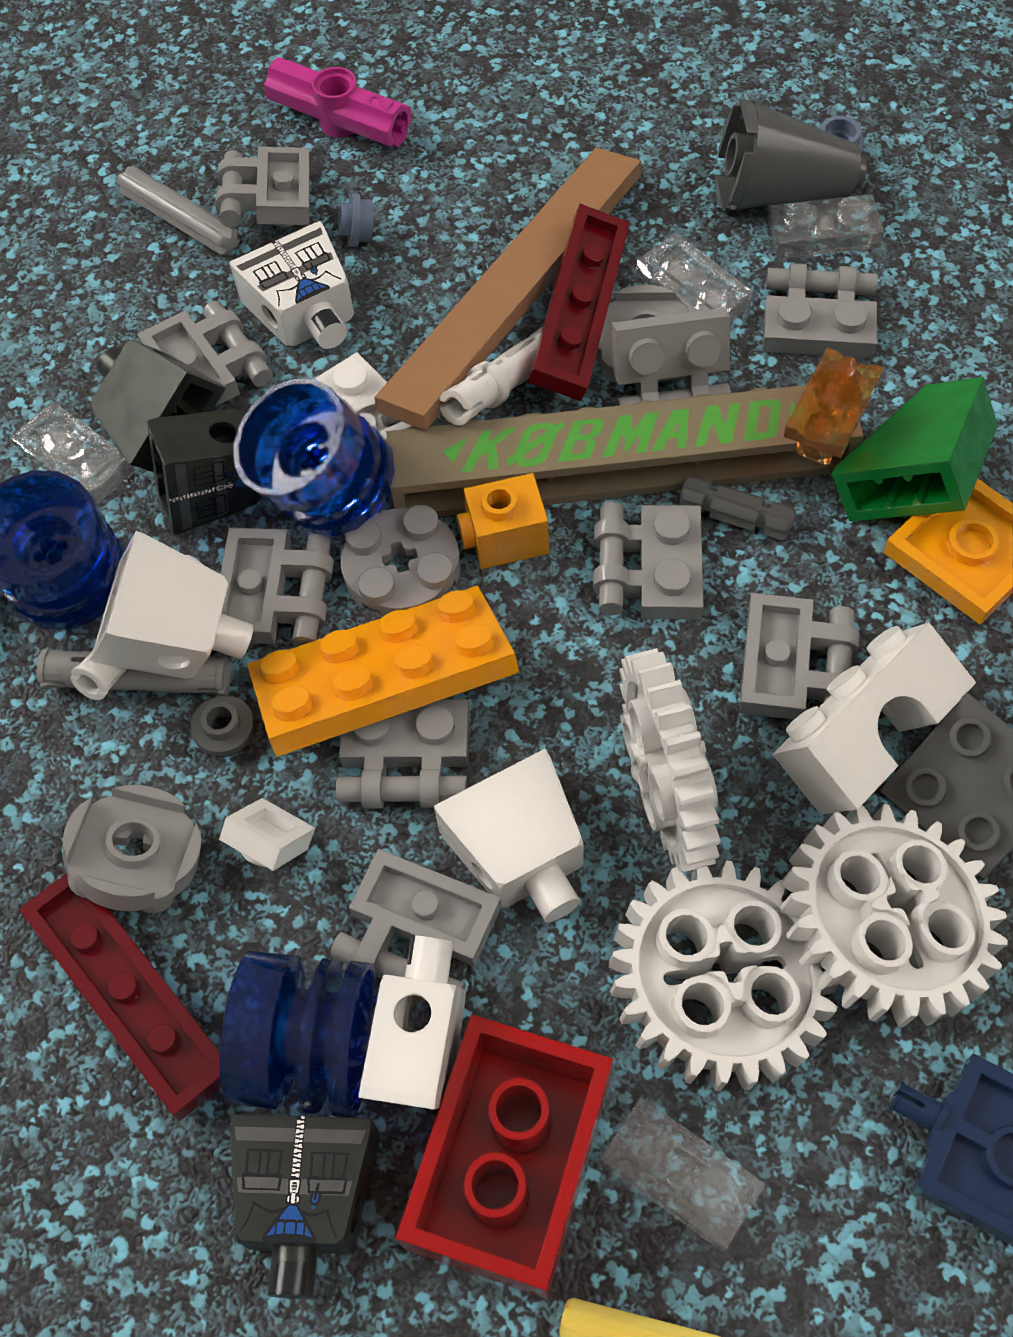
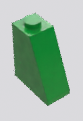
M984 377L925 385L834 468L832 477L849 521L966 510L998 426Z

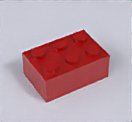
M471 1014L395 1238L401 1246L415 1254L548 1300L610 1085L613 1058Z

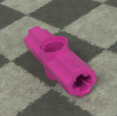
M277 57L268 67V75L264 83L266 98L317 118L321 130L328 136L339 138L356 133L395 148H399L407 138V131L412 121L411 107L358 87L356 77L350 70L342 67H329L318 72Z

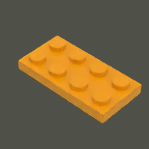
M478 585L465 590L451 591L439 599L406 610L392 611L380 619L347 630H336L327 634L324 638L288 650H277L262 659L247 663L267 735L276 757L519 673L515 652Z

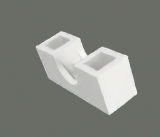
M929 622L904 631L899 626H894L881 633L867 646L870 656L860 666L856 665L847 669L828 685L827 691L831 696L820 707H812L800 714L786 728V732L790 737L772 755L820 815L837 811L858 810L898 767L897 763L882 745L879 737L878 718L880 712H883L899 732L938 724L976 684L972 676Z

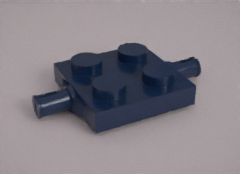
M973 1053L966 1060L953 1092L942 1102L925 1095L901 1081L894 1092V1098L890 1101L888 1110H893L929 1129L927 1134V1154L911 1191L1013 1246V1073Z

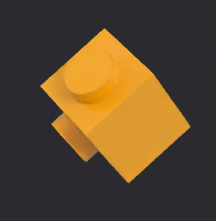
M533 473L464 488L466 513L456 515L464 549L475 547L481 569L549 554L548 519Z

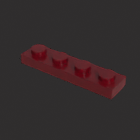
M581 203L579 204L572 220L528 383L581 401L589 386L630 222Z
M68 873L64 874L18 909L177 1120L181 1121L237 1074L111 911L87 898L76 895L70 889Z

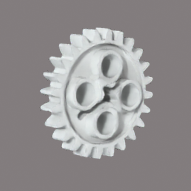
M655 648L625 656L624 659H621L623 668L619 670L623 682L620 684V689L625 704H622L624 715H621V725L625 744L631 758V773L639 784L650 826L654 831H660L663 848L665 851L668 850L672 865L676 864L679 872H687L716 864L715 859L719 858L717 845L721 844L715 824H719V818L715 810L718 806V796L711 768L705 758V743L703 740L701 741L700 732L697 731L690 699L682 687L681 681H675L673 665L671 662H666L663 651L658 652V649Z
M883 804L872 818L865 807L861 805L858 810H853L847 818L837 811L833 813L823 827L816 825L804 839V844L802 843L789 860L794 867L782 879L781 885L793 893L782 903L780 911L800 919L786 933L787 939L807 941L810 947L798 962L801 966L821 964L825 969L817 985L821 990L830 987L836 982L845 987L842 995V1006L844 1008H849L861 997L867 1000V1011L871 1021L875 1022L891 1007L898 1027L906 1026L918 1015L927 1026L932 1025L946 1013L953 1017L967 1007L970 1001H974L987 991L989 985L986 980L997 973L1002 967V964L994 955L1003 949L1008 942L1005 937L993 931V929L1005 920L1007 916L1006 912L987 906L986 902L999 889L997 885L978 884L974 876L982 870L985 864L982 860L964 863L959 857L965 845V841L962 838L946 845L940 841L942 834V824L940 822H935L925 832L918 828V817L914 810H910L900 822H896L888 804ZM906 870H908L912 875H914L916 880L909 876ZM842 879L853 884L858 893L847 887ZM930 932H933L935 935H937L944 946L939 944L933 938ZM866 941L876 946L884 959L877 957L871 952Z
M726 860L718 877H712L709 868L706 866L693 870L691 881L689 882L686 876L675 867L671 869L666 880L667 890L652 880L648 883L643 894L647 904L632 900L625 914L632 924H619L613 940L625 949L613 951L609 960V968L627 975L614 981L610 990L611 996L631 998L632 1000L624 1009L619 1020L621 1024H632L641 1021L645 1026L636 1043L638 1049L646 1048L655 1042L664 1047L658 1064L660 1069L664 1070L677 1057L685 1061V1083L691 1084L702 1069L710 1070L711 1081L715 1091L723 1089L728 1083L731 1072L736 1073L739 1083L745 1091L751 1090L758 1082L759 1068L774 1083L786 1073L784 1060L798 1068L810 1056L804 1043L816 1047L827 1034L817 1021H828L837 1011V1006L823 997V995L831 994L838 987L839 983L836 982L830 987L821 990L817 986L820 977L824 973V971H821L823 968L821 964L800 965L798 961L810 947L807 941L788 940L786 937V933L800 919L780 911V906L783 903L781 899L785 891V887L781 885L782 880L775 883L768 891L760 887V868L754 867L746 880L742 881L736 879L732 861ZM746 924L753 927L759 933L762 945H750L744 942L737 935L734 925ZM681 933L689 937L694 942L697 953L683 955L676 952L669 945L666 935ZM777 960L782 964V969L775 966L757 967L762 962ZM714 963H719L721 971L709 972ZM738 973L733 982H728L726 974ZM668 976L686 980L682 984L668 985L664 982L663 977ZM751 990H764L770 993L777 1000L780 1014H768L761 1011L752 999ZM696 999L704 1003L710 1009L713 1023L699 1025L691 1021L685 1015L682 1001Z

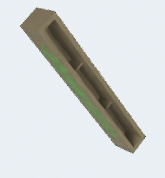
M849 380L827 383L812 382L806 385L773 389L756 388L746 392L718 395L700 394L691 398L655 402L646 400L628 405L601 408L584 407L573 411L546 414L528 413L519 417L492 420L473 419L461 426L454 424L429 426L426 431L414 426L407 429L386 431L390 484L395 509L425 505L435 510L438 517L466 513L464 488L530 473L534 474L543 505L682 490L689 476L712 481L711 487L720 484L732 485L831 474L834 468L862 443L864 437Z

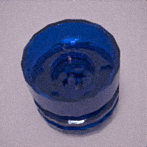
M293 378L271 387L253 402L239 424L233 444L234 467L243 483L313 534L336 537L358 529L377 513L390 493L395 474L393 450L384 436L376 428L372 427L364 417L357 414L353 407L332 387L315 378Z
M33 470L9 477L0 483V591L23 619L41 628L67 630L92 622L105 612L118 564L125 552L123 545L106 522L105 516L94 498L80 481L59 471Z
M247 951L239 962L231 983L224 1012L220 1042L219 1074L222 1095L227 1104L278 1109L285 1102L294 1078L297 1077L299 1103L304 1113L316 1114L320 1112L328 1097L329 1108L333 1116H356L363 1098H359V1091L377 1003V974L374 963L350 961L342 978L339 960L322 958L315 969L309 989H306L305 969L300 956Z

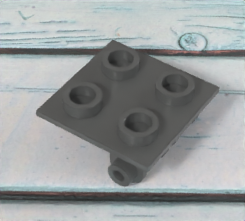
M967 692L880 791L905 813H908L910 810L916 811L918 824L925 830H928L935 822H940L942 824L940 841L946 845L962 838L965 841V845L959 857L964 863L982 860L985 865L978 875L983 879L991 873L1013 848V728Z

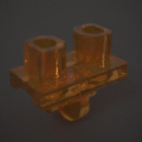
M826 349L785 427L783 437L798 442L796 448L798 455L821 464H830L833 456L842 457L881 380L884 367L875 364H858L850 356L843 357L836 350Z

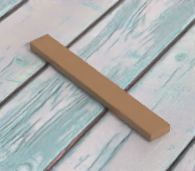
M596 147L374 397L377 412L426 431L441 413L440 405L446 403L439 401L441 394L465 380L467 373L472 367L488 358L557 276L572 220L579 204L581 203L609 214L641 176V160Z

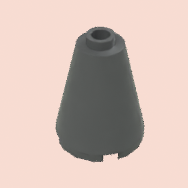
M741 99L739 100L740 105H734L730 110L718 152V158L725 159V176L716 175L715 180L716 200L719 208L742 210L845 199L852 194L854 189H859L862 186L866 175L867 160L864 156H861L858 144L752 100Z

